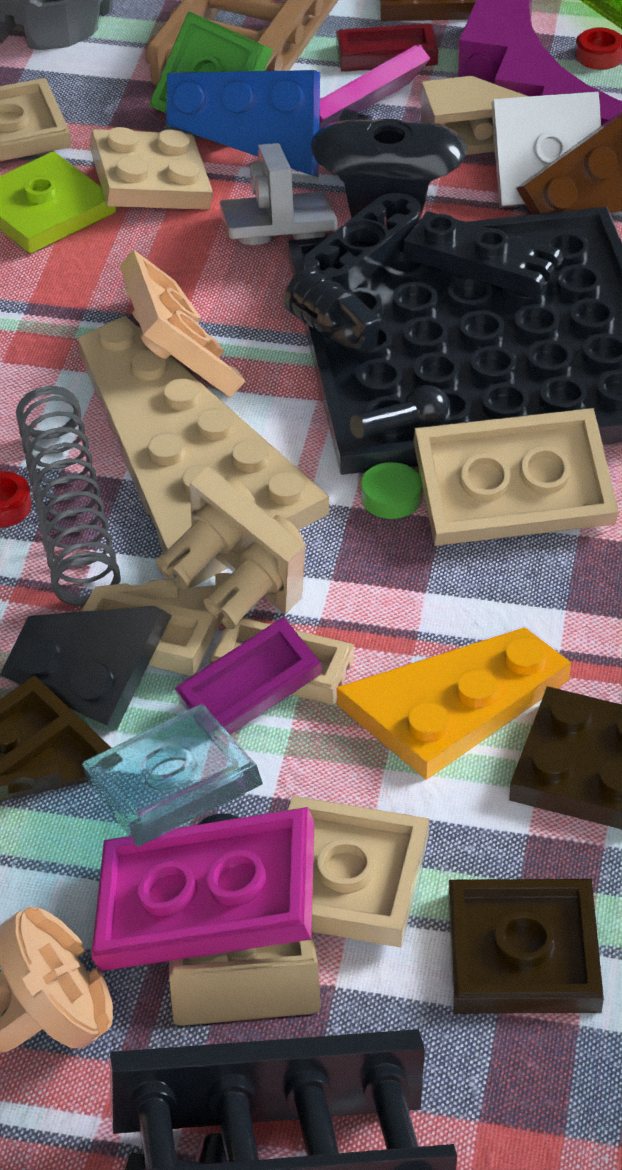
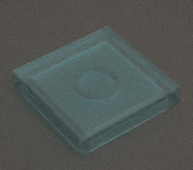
M198 705L82 763L90 785L137 847L263 785L255 762L204 705Z

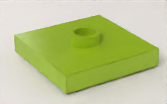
M54 151L0 176V231L29 254L116 212V206L106 205L100 185Z

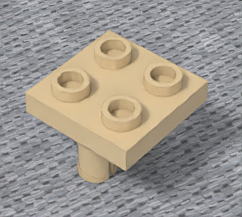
M207 465L190 482L191 527L164 554H161L156 559L159 570L168 579L176 574L177 577L174 579V584L181 589H186L191 584V581L214 558L223 563L233 573L212 594H209L204 599V604L216 619L223 613L225 616L222 619V624L230 629H234L239 624V621L262 597L286 615L302 598L306 544L303 543L302 535L284 517L276 515L272 518L257 506L251 492L239 480L231 476H227L224 479Z

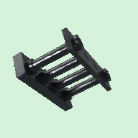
M419 1029L110 1052V1113L113 1134L140 1132L145 1169L139 1170H456L457 1152L454 1144L419 1147L409 1110H421L425 1048ZM377 1113L386 1149L339 1153L331 1117ZM299 1119L307 1156L259 1160L252 1123ZM220 1125L226 1157L225 1163L178 1166L172 1129Z

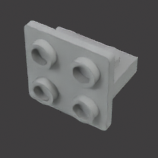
M279 143L258 145L259 161L250 162L252 194H256V197L220 201V212L229 238L238 239L239 243L245 245L264 244L271 240V236L292 234V237L297 240L324 237V231L338 229L337 217L324 192L293 194L291 168Z

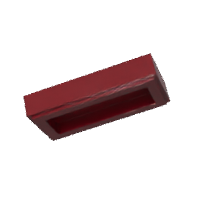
M430 23L336 30V47L341 72L372 70L415 45H421L431 58L425 66L438 65V47L433 26Z

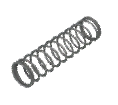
M39 387L27 393L19 401L16 409L23 451L26 454V465L29 469L30 483L33 486V499L36 502V512L40 519V532L43 535V545L47 552V564L50 568L53 592L59 600L69 605L85 606L90 596H79L67 592L58 583L59 579L61 578L64 581L73 583H90L105 577L113 571L114 576L110 585L119 584L121 581L120 570L116 563V553L111 548L112 536L107 531L108 520L103 515L104 503L99 498L100 487L95 482L96 470L92 467V454L88 451V439L84 435L85 426L81 420L79 401L72 392L63 387ZM48 394L61 395V396H51V397H47V398L40 399V400H38L37 402H35V403H33L32 405H30V406L26 409V411L24 412L25 407H26L33 399H35V398H37V397H39V396L48 395ZM63 401L70 404L74 409L73 414L56 411L42 415L29 426L25 423L31 411L45 402ZM54 416L71 418L62 427L47 431L33 429L46 418ZM70 432L78 435L72 443H59L48 448L36 445L41 439L58 438ZM29 436L35 439L31 442ZM73 447L81 451L80 455L75 459L67 458L55 461L52 464L40 461L47 453H62ZM33 449L40 452L36 458L32 454ZM76 463L85 466L84 470L78 475L71 474L55 480L44 477L47 471L51 469L66 468ZM37 465L45 467L40 473L36 471ZM90 472V478L85 476V474ZM79 479L88 482L87 487L82 491H73L60 496L47 493L55 485L69 484ZM40 481L49 483L44 489H41L39 486ZM92 487L94 488V494L88 492ZM80 496L92 499L84 508L79 507L65 512L51 509L54 504L61 500H72ZM44 497L53 499L47 506L43 503ZM95 504L98 505V511L92 508ZM84 512L96 515L95 519L87 525L83 524L68 529L55 525L66 516H76ZM48 513L57 515L51 522L46 519ZM100 520L102 521V527L95 524ZM86 529L100 532L96 538L89 542L75 545L59 542L64 536L73 532H81ZM51 530L62 532L55 539L50 536ZM103 537L106 538V544H103L98 541L101 540ZM55 546L66 549L59 556L54 553ZM88 546H97L104 549L102 553L88 551L76 553L63 559L75 549H83ZM97 561L108 565L105 571L91 578L76 579L63 574L70 566H85Z

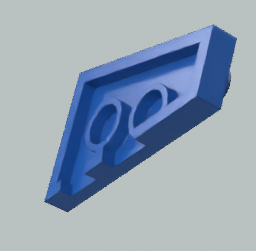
M315 70L167 73L168 126L259 157L258 145L279 143L291 169L319 177V163L316 162L312 154L311 141L313 136L319 131L320 72Z

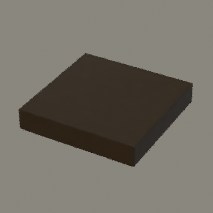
M592 879L449 880L448 903L454 1014L602 1013L604 995Z

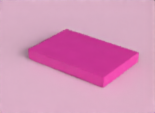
M308 807L104 840L91 955L99 971L311 940L315 822Z

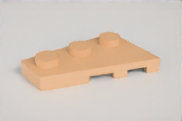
M133 249L120 264V269L127 286L124 291L131 299L135 309L132 314L140 323L143 332L141 335L142 341L152 352L163 359H167L172 355L231 398L245 383L244 378L236 368L227 365L219 359L225 351L218 341L207 334L197 323L201 317L177 282Z

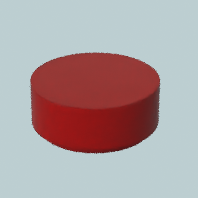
M603 27L590 28L583 31L576 39V60L585 67L598 70L611 69L622 63V35L615 30Z
M0 471V528H4L23 521L29 515L32 508L28 482L21 475L9 471Z

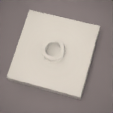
M599 92L493 99L491 106L499 208L526 206L516 187L601 126Z

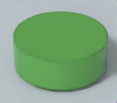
M388 462L375 465L367 470L362 477V504L368 512L380 518L399 519L409 516L419 508L422 501L421 477L415 469L402 463Z

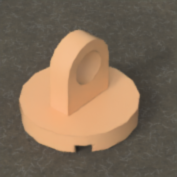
M28 907L23 912L21 909L0 925V966L2 969L0 972V1053L8 1052L18 1047L42 1029L54 1040L69 1048H86L96 1041L99 1036L108 1031L112 1025L113 1002L102 973H99L97 968L87 973L84 965L78 959L80 955L86 952L82 947L83 943L59 918L41 908Z

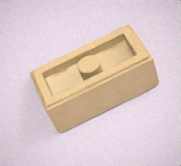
M313 935L311 940L169 961L172 1015L176 1025L185 1026L307 1015L319 1012L321 1007L318 961Z

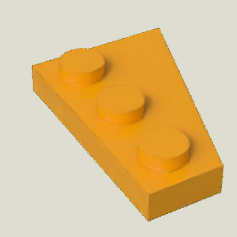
M526 627L338 686L337 705L427 780L541 701L547 686L558 689L570 680L571 662Z

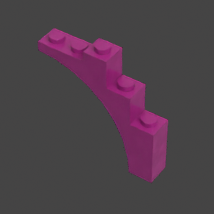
M476 0L459 39L458 77L474 76L528 97L599 92L601 126L622 111L621 100L581 81L564 69L542 46L532 27V0Z

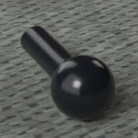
M422 385L412 390L404 403L353 415L350 419V430L354 437L361 439L407 426L415 429L445 425L451 414V403L446 393L440 388L432 385Z

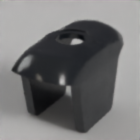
M398 119L339 120L327 124L313 136L311 141V150L316 162L343 179L351 218L378 197L389 193H403L416 198L421 205L422 215L431 181L445 176L458 168L465 158L467 151L465 140L449 127L438 123L411 122Z

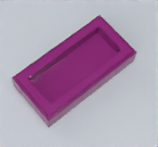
M283 616L175 687V691L180 702L214 746L323 674L321 662Z

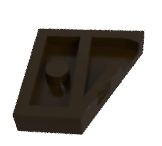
M32 676L0 699V801L108 778L120 771L121 756L35 676Z

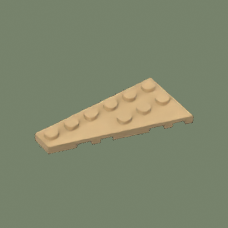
M126 316L106 323L78 337L80 357L96 395L101 398L105 407L107 421L112 433L116 434L119 440L123 459L146 514L151 516L157 530L158 542L163 554L191 527L190 482L207 465L224 479L227 476H231L239 480L251 492L257 506L272 518L276 515L284 517L298 531L329 514V496L175 359L171 356L163 359L152 352L141 339L142 330ZM214 558L191 581L187 588H192L228 568L218 559Z

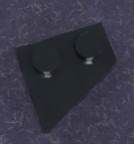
M156 606L28 616L0 675L20 685L32 676H35L70 709L117 730L172 615Z

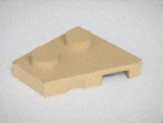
M231 573L215 574V585L177 589V586L174 584L175 578L151 580L143 585L123 583L95 586L81 612L156 606L166 611L172 617L148 666L193 676L225 616L222 613L216 619L207 610L204 599L209 594H212Z

